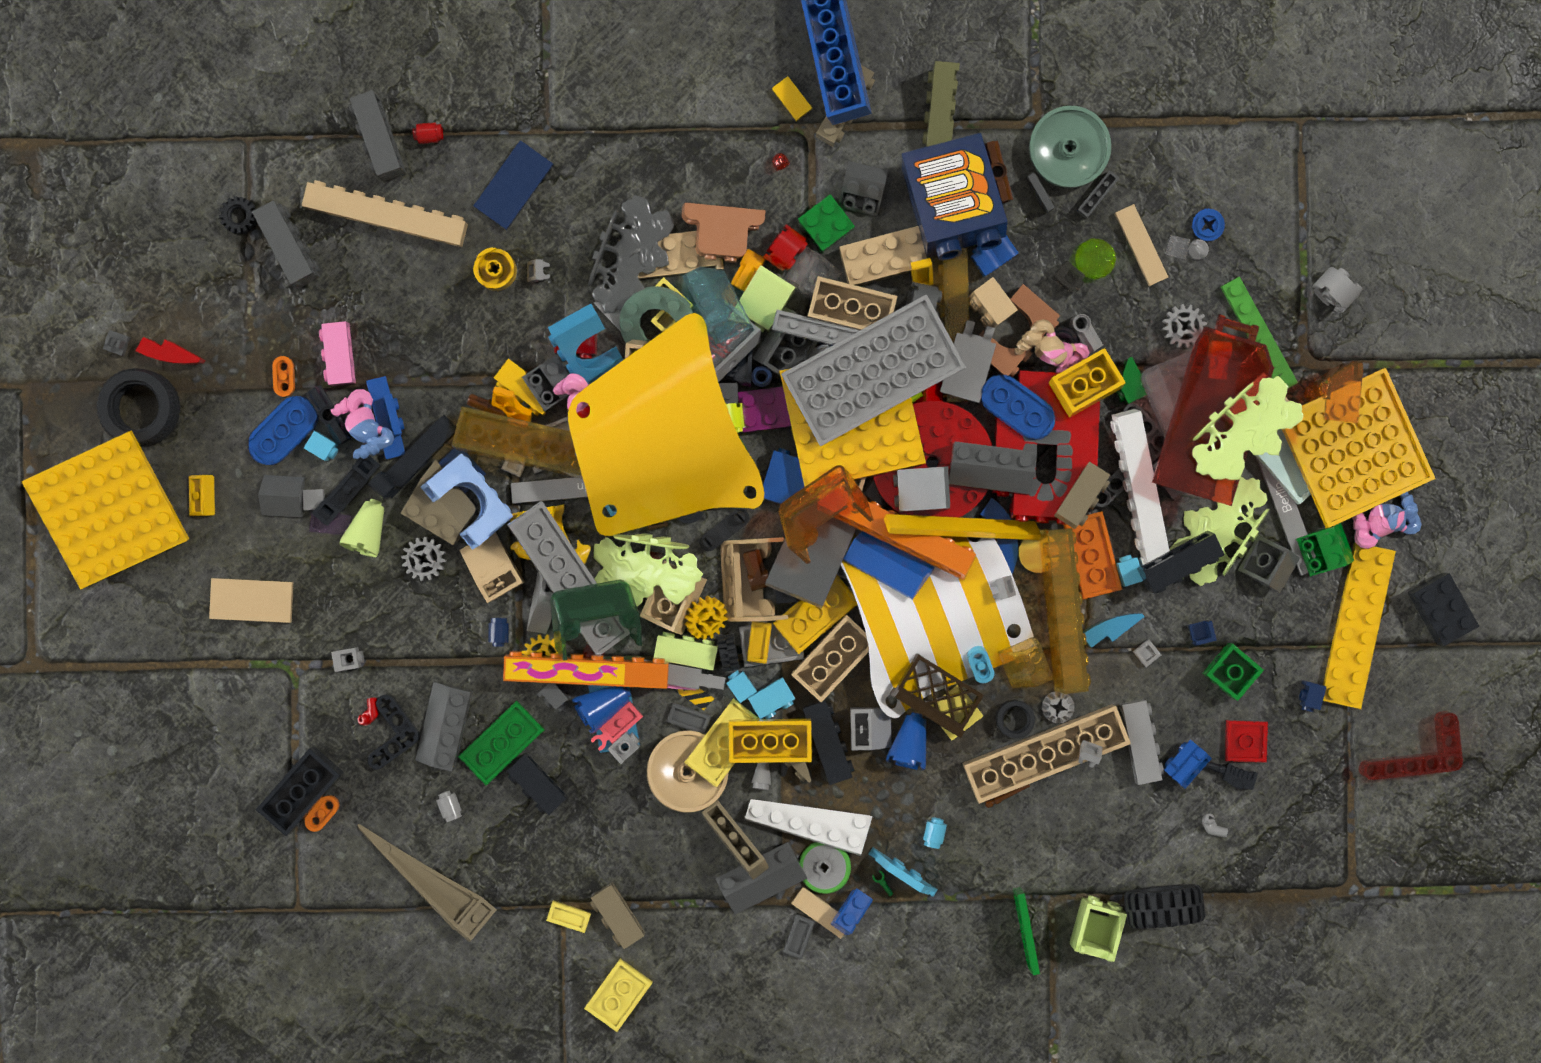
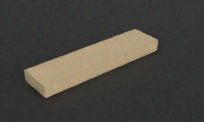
M1133 204L1116 212L1115 216L1148 285L1151 286L1168 278L1135 205Z

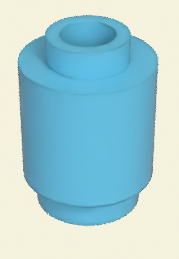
M932 817L931 820H927L923 837L925 846L939 849L940 845L943 844L947 824L943 823V819Z

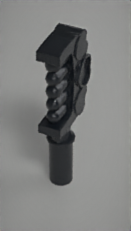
M1210 761L1204 767L1223 774L1222 780L1231 784L1234 788L1254 789L1258 775L1257 772L1244 771V769L1235 768L1230 763H1227L1225 767Z

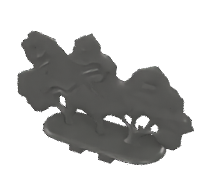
M634 195L632 200L622 203V211L625 216L623 223L615 224L618 212L617 210L614 211L606 233L602 232L599 238L602 243L599 252H594L592 258L595 264L588 286L593 284L597 273H601L603 284L593 290L592 296L595 301L603 305L604 313H613L615 310L621 311L625 302L635 292L645 289L638 278L639 273L650 274L656 270V267L662 268L669 265L667 252L659 247L657 242L669 236L674 227V220L666 210L651 214L648 200ZM626 225H630L631 229H626L624 227ZM613 229L622 235V239L614 247L608 245ZM605 250L614 252L617 256L616 263L610 268H605L601 265ZM616 268L617 271L613 273L611 272V269ZM607 273L614 277L616 281L614 285L607 280L609 279ZM605 284H608L609 289H605Z

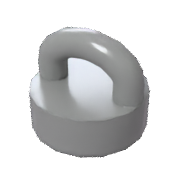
M1197 239L1189 244L1187 252L1192 259L1201 260L1207 256L1209 247L1205 241Z

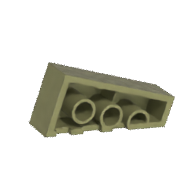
M935 61L932 71H928L927 83H931V90L926 93V103L929 104V112L925 111L924 124H928L927 132H923L922 144H926V147L952 140L953 116L956 105L954 97L956 96L958 86L956 74L959 71L960 63Z

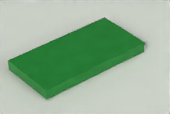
M516 701L458 757L487 786L545 729Z
M1021 887L1013 888L1027 967L1031 974L1038 975L1040 970L1025 893Z

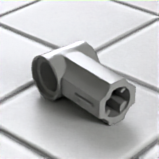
M1079 314L1070 319L1069 327L1076 333L1080 343L1087 345L1090 353L1103 346L1087 315ZM1078 318L1084 321V327L1082 329H1079L1076 326V320Z

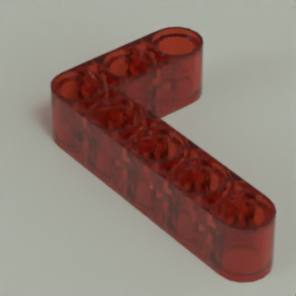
M1441 711L1436 714L1434 722L1438 752L1364 760L1359 765L1360 774L1370 780L1459 770L1463 765L1458 717L1447 711ZM1445 716H1449L1450 722L1447 726H1444L1443 719ZM1448 736H1451L1452 743L1449 746H1447L1445 744V739ZM1450 756H1453L1454 763L1449 766L1447 760ZM1433 758L1434 765L1432 768H1428L1427 762ZM1413 760L1414 767L1412 770H1408L1407 764ZM1389 763H1393L1394 770L1388 773L1387 766ZM1373 765L1374 772L1368 775L1366 772L1367 767Z

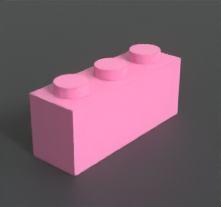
M345 321L321 324L322 329L319 330L320 341L324 343L321 356L323 362H326V370L323 371L325 382H328L330 386L355 384L350 323Z

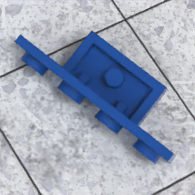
M386 376L367 380L368 392H370L373 399L372 407L376 422L380 426L391 430L394 435L392 445L383 448L385 458L391 459L403 456L405 449L401 430L404 429L402 417L398 418L396 410H399L397 398H393L392 394H390Z

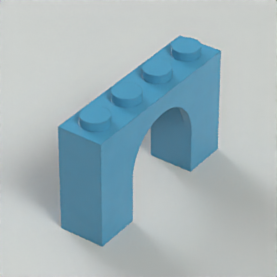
M592 304L548 327L551 333L548 338L553 347H559L560 350L557 353L563 362L567 360L566 368L569 373L579 374L588 384H591L624 360L617 347L593 359H581L576 356V351L583 341L605 329Z

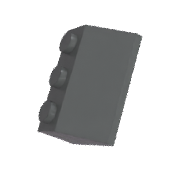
M784 307L782 310L785 312L799 315L795 311H792L786 307ZM771 328L752 359L780 376L781 370L793 368L807 360L818 342L773 331Z

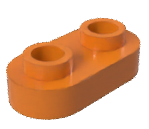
M280 356L274 360L272 365L273 389L277 395L289 397L295 391L294 363L290 358ZM286 363L287 369L283 371L281 365ZM285 383L288 384L286 391L282 389V385Z
M326 795L321 798L305 817L306 828L313 832L323 829L338 811V799L332 795ZM327 802L332 803L333 807L331 809L327 808ZM314 817L319 818V824L313 822Z

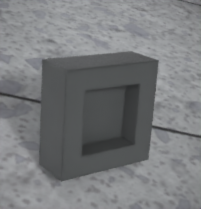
M109 330L103 349L124 356L131 337Z

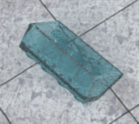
M698 267L682 275L716 345L753 327L724 270Z

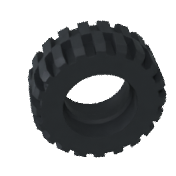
M1197 884L1140 888L1127 891L1124 895L1126 919L1130 928L1145 929L1188 925L1202 922L1206 916L1203 891Z

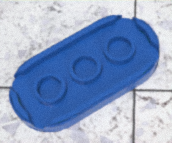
M998 375L989 378L982 388L981 401L987 411L1027 439L1039 440L1050 434L1055 425V415L1050 404L1011 376Z
M302 396L286 398L251 433L249 437V452L254 460L265 465L278 464L311 433L317 425L318 413L310 400Z

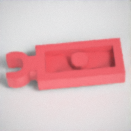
M629 701L600 728L602 734L595 735L591 742L593 743L596 739H600L602 745L598 750L604 749L607 740H610L613 744L637 723L643 715Z

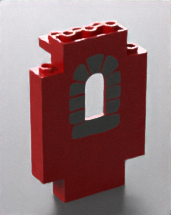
M1020 370L1017 377L1018 382L1053 408L1055 425L1049 435L1039 440L1027 439L995 416V447L1037 452V444L1057 446L1056 476L1052 483L1042 484L1037 480L1035 465V473L1029 495L992 490V493H997V496L1007 497L1009 494H1012L1009 513H1011V518H1016L1018 522H1028V519H1035L1037 523H1049V520L1057 521V524L1067 525L1054 516L1085 466L1089 462L1098 466L1100 401L1069 418L1049 385L1051 378L1059 373Z

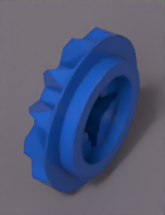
M1203 209L1193 218L1192 229L1195 236L1201 240L1213 241L1222 235L1225 222L1218 211ZM1204 220L1207 222L1215 220L1211 225L1212 230L1204 229L1202 231L1205 225Z

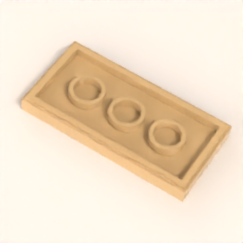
M211 578L209 619L291 623L294 582Z

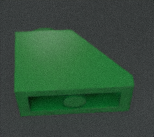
M1133 357L1126 359L1121 371L1126 384L1116 392L1120 402H1124L1125 405L1150 393Z

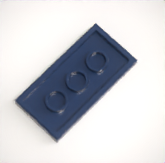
M520 140L476 201L474 207L508 230L554 164Z

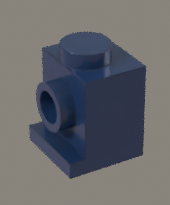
M1302 680L1301 684L1305 685V687L1301 689L1299 694L1300 705H1302L1301 709L1313 712L1314 709L1321 710L1326 686Z

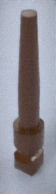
M1025 785L997 796L992 800L985 801V806L991 808L993 804L1001 803L1003 800L1029 788L1030 785Z

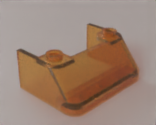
M1353 360L1339 364L1305 388L1307 403L1321 396L1325 400L1324 420L1358 423L1363 362Z
M842 465L833 467L786 499L779 507L778 512L787 546L806 564L811 562L807 548L817 541V528L847 507L852 513L860 512L868 521H873L866 496Z

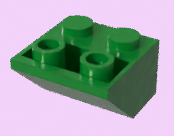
M1341 523L1296 538L1310 576L1344 567L1355 561ZM1310 551H1314L1316 556L1315 558L1312 557Z

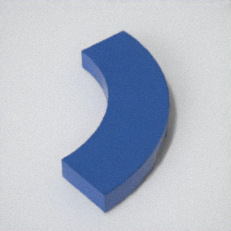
M993 498L988 501L980 513L985 519L1011 520L1004 508ZM996 538L1009 569L1013 573L1018 556V539Z

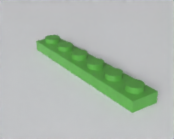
M1238 277L1220 287L1270 378L1274 379L1276 376H1279L1287 384L1288 388L1297 384L1298 382L1241 278Z

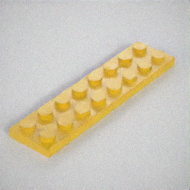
M1354 542L1352 555L1355 561L1350 563L1323 682V686H1326L1323 701L1358 709L1362 707L1396 551L1375 546L1369 549L1360 548Z

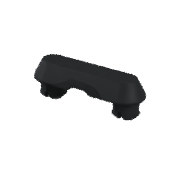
M737 509L700 538V547L704 551H712L749 522L748 512L744 509Z

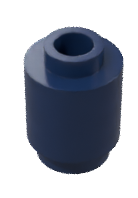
M764 366L755 368L751 375L752 382L759 388L767 387L772 380L770 370ZM760 374L766 377L762 382L758 380Z
M491 618V623L488 625V642L492 643L493 647H504V643H509V623H507V618Z

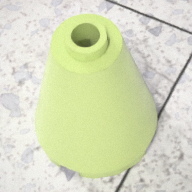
M370 499V501L364 502L340 539L339 544L342 547L353 552L356 550L365 556L375 558L378 556L384 516V507L381 506L382 503L380 501Z

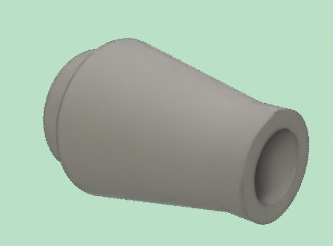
M770 762L757 763L751 782L754 789L769 790V785H771Z

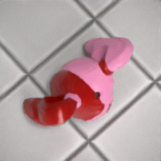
M569 374L560 383L556 384L553 392L556 395H570L567 403L569 410L574 397L590 384L579 374ZM580 402L576 408L577 415L580 418L588 417L590 406L586 402Z

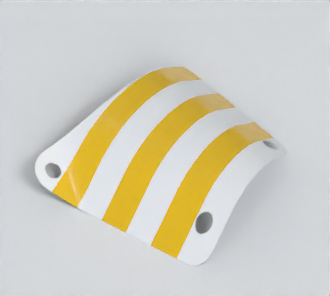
M856 529L849 547L853 540L862 532L861 530ZM940 536L942 538H951L955 541V544L961 547L967 546L974 551L973 553L976 554L975 560L964 581L935 567L913 600L842 561L841 566L853 590L866 631L872 688L880 708L889 717L898 718L911 708L898 699L896 707L889 708L885 700L890 695L893 687H897L916 654L923 656L963 681L974 676L967 653L975 646H982L986 649L993 668L1023 657L1033 649L1035 643L1021 596L1005 557L994 538H981L978 542H972L967 537ZM1011 575L1016 595L1002 600L993 598V595L999 591L996 586L990 587V583L996 581V579ZM1011 624H1017L1021 628L1020 635L1016 638H1010L1007 634V628ZM978 653V654L974 655V657L977 658V657H979L981 654ZM919 660L915 667L916 673L927 672L925 663ZM940 672L931 674L933 684L943 682ZM928 675L918 677L920 688L929 686ZM914 679L907 680L903 688L907 691L916 689ZM956 682L950 683V684H947V685H948V687H949V686H951V685L956 684ZM944 685L935 687L934 691L944 689ZM930 689L920 691L922 699L931 694Z

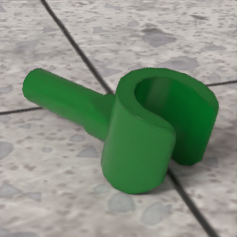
M879 870L882 874V879L876 880L874 875H872V878L875 882L880 883L890 897L893 895V892L884 880L885 874Z

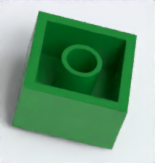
M831 194L798 218V223L822 254L855 229L854 224Z
M1227 643L1202 674L1229 697L1238 701L1264 669L1234 644Z

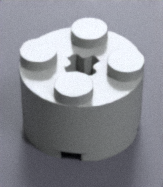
M1329 267L1312 286V288H1315L1313 291L1317 297L1327 306L1329 304L1334 305L1335 308L1333 310L1338 313H1343L1360 295L1363 289L1358 283L1352 282L1348 278L1350 275L1343 268L1337 270L1334 267Z

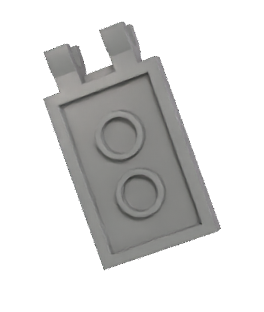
M967 320L963 334L956 333L953 343L966 368L944 379L940 392L980 403L982 388L986 382L996 344L991 342L995 328L987 326L985 327L983 337L972 334L975 322Z

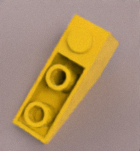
M508 359L494 377L498 381L496 385L500 388L514 391L519 403L522 404L525 401L530 405L528 409H531L535 415L538 416L541 413L545 416L546 412L522 378L527 372Z

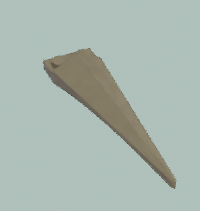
M357 824V828L449 926L469 942H471L497 910L481 896L421 863L364 826Z

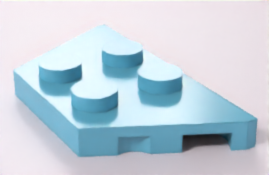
M874 847L868 853L885 870L917 891L927 895L930 894L931 896H934L938 889L924 881L920 873L912 868L910 871L907 870L904 863L894 857L892 860Z

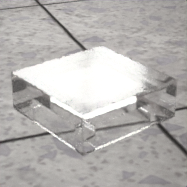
M1170 235L1165 256L1185 260L1190 239Z

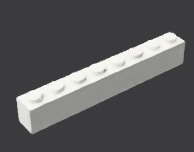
M1137 409L1113 414V421L1110 424L1117 439L1115 441V448L1120 454L1119 468L1124 473L1123 487L1129 497L1127 506L1129 511L1132 512L1131 526L1136 531L1135 545L1140 551L1139 564L1141 567L1170 550L1142 413Z

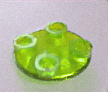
M1091 238L1082 243L1075 255V263L1079 272L1085 277L1100 279L1107 276L1113 270L1116 263V253L1108 242L1102 239Z

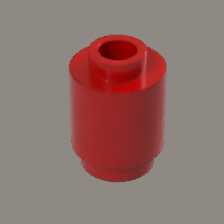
M436 122L416 124V128H413L414 141H418V144L438 143L439 140H443L442 124H437Z

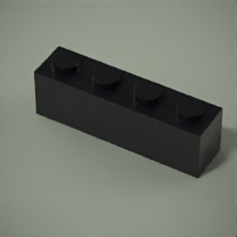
M1207 530L1137 569L1146 589L1152 593H1161L1170 584L1179 583L1184 580L1185 576L1200 572L1205 565L1218 562L1219 558L1225 554L1215 533Z
M824 699L822 702L818 701L802 707L806 719H811V734L829 785L852 778L851 772L855 770L852 761H847L844 753H847L848 750L845 742H840L838 734L841 733L838 722L833 723L831 715L835 713L831 702L826 703Z

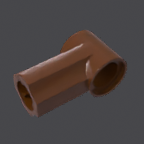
M753 549L742 553L752 592L767 588L768 586L765 585V582L768 578V572L764 567L760 550Z

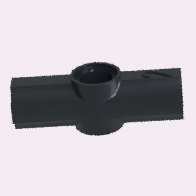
M322 385L309 390L306 396L337 445L340 446L349 441L352 436L346 430L342 417L340 415L334 416L330 421L325 417L326 412L334 408V404Z

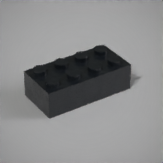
M313 746L306 751L256 808V811L282 834L288 836L344 772Z

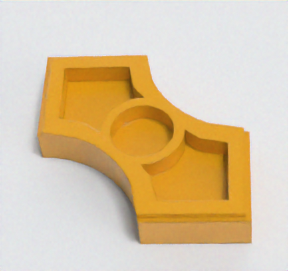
M495 386L492 393V406L501 409L507 415L509 423L529 428L532 410L524 407L517 401L514 391Z

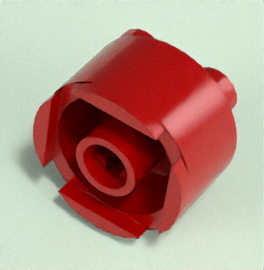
M787 224L783 227L786 231L782 230L767 249V252L770 254L766 253L763 256L764 259L782 272L791 269L796 262L794 256L802 253L808 245L805 242L806 238Z

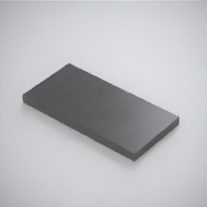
M827 486L806 491L765 582V585L821 609L857 529L818 510V502Z

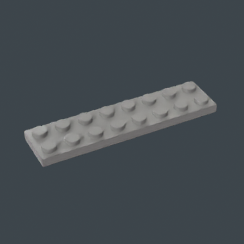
M542 501L507 524L595 655L603 654L630 634Z

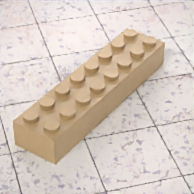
M1111 704L962 764L977 802L982 803L1079 765L1080 746L1083 740L1102 746V755L1131 743L1117 707Z

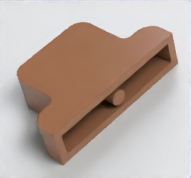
M684 203L682 206V218L687 224L697 226L696 252L699 256L704 257V260L716 261V258L724 259V262L736 263V260L746 253L748 230H759V227L765 220V210Z

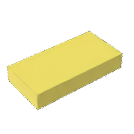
M553 900L546 921L585 933L591 912Z

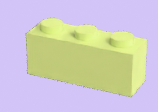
M663 632L662 635H658L654 658H665V662L714 670L718 645H714L715 641L706 639L702 642L694 641L695 637L683 635L681 639L674 637L675 634L670 632Z

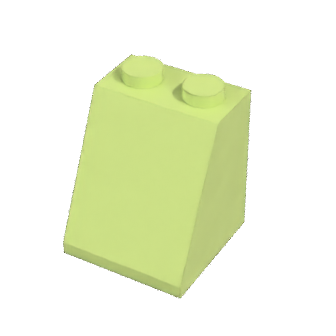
M760 265L734 309L752 321L754 325L761 329L762 333L764 330L769 332L773 326L776 310H783L795 292V287Z

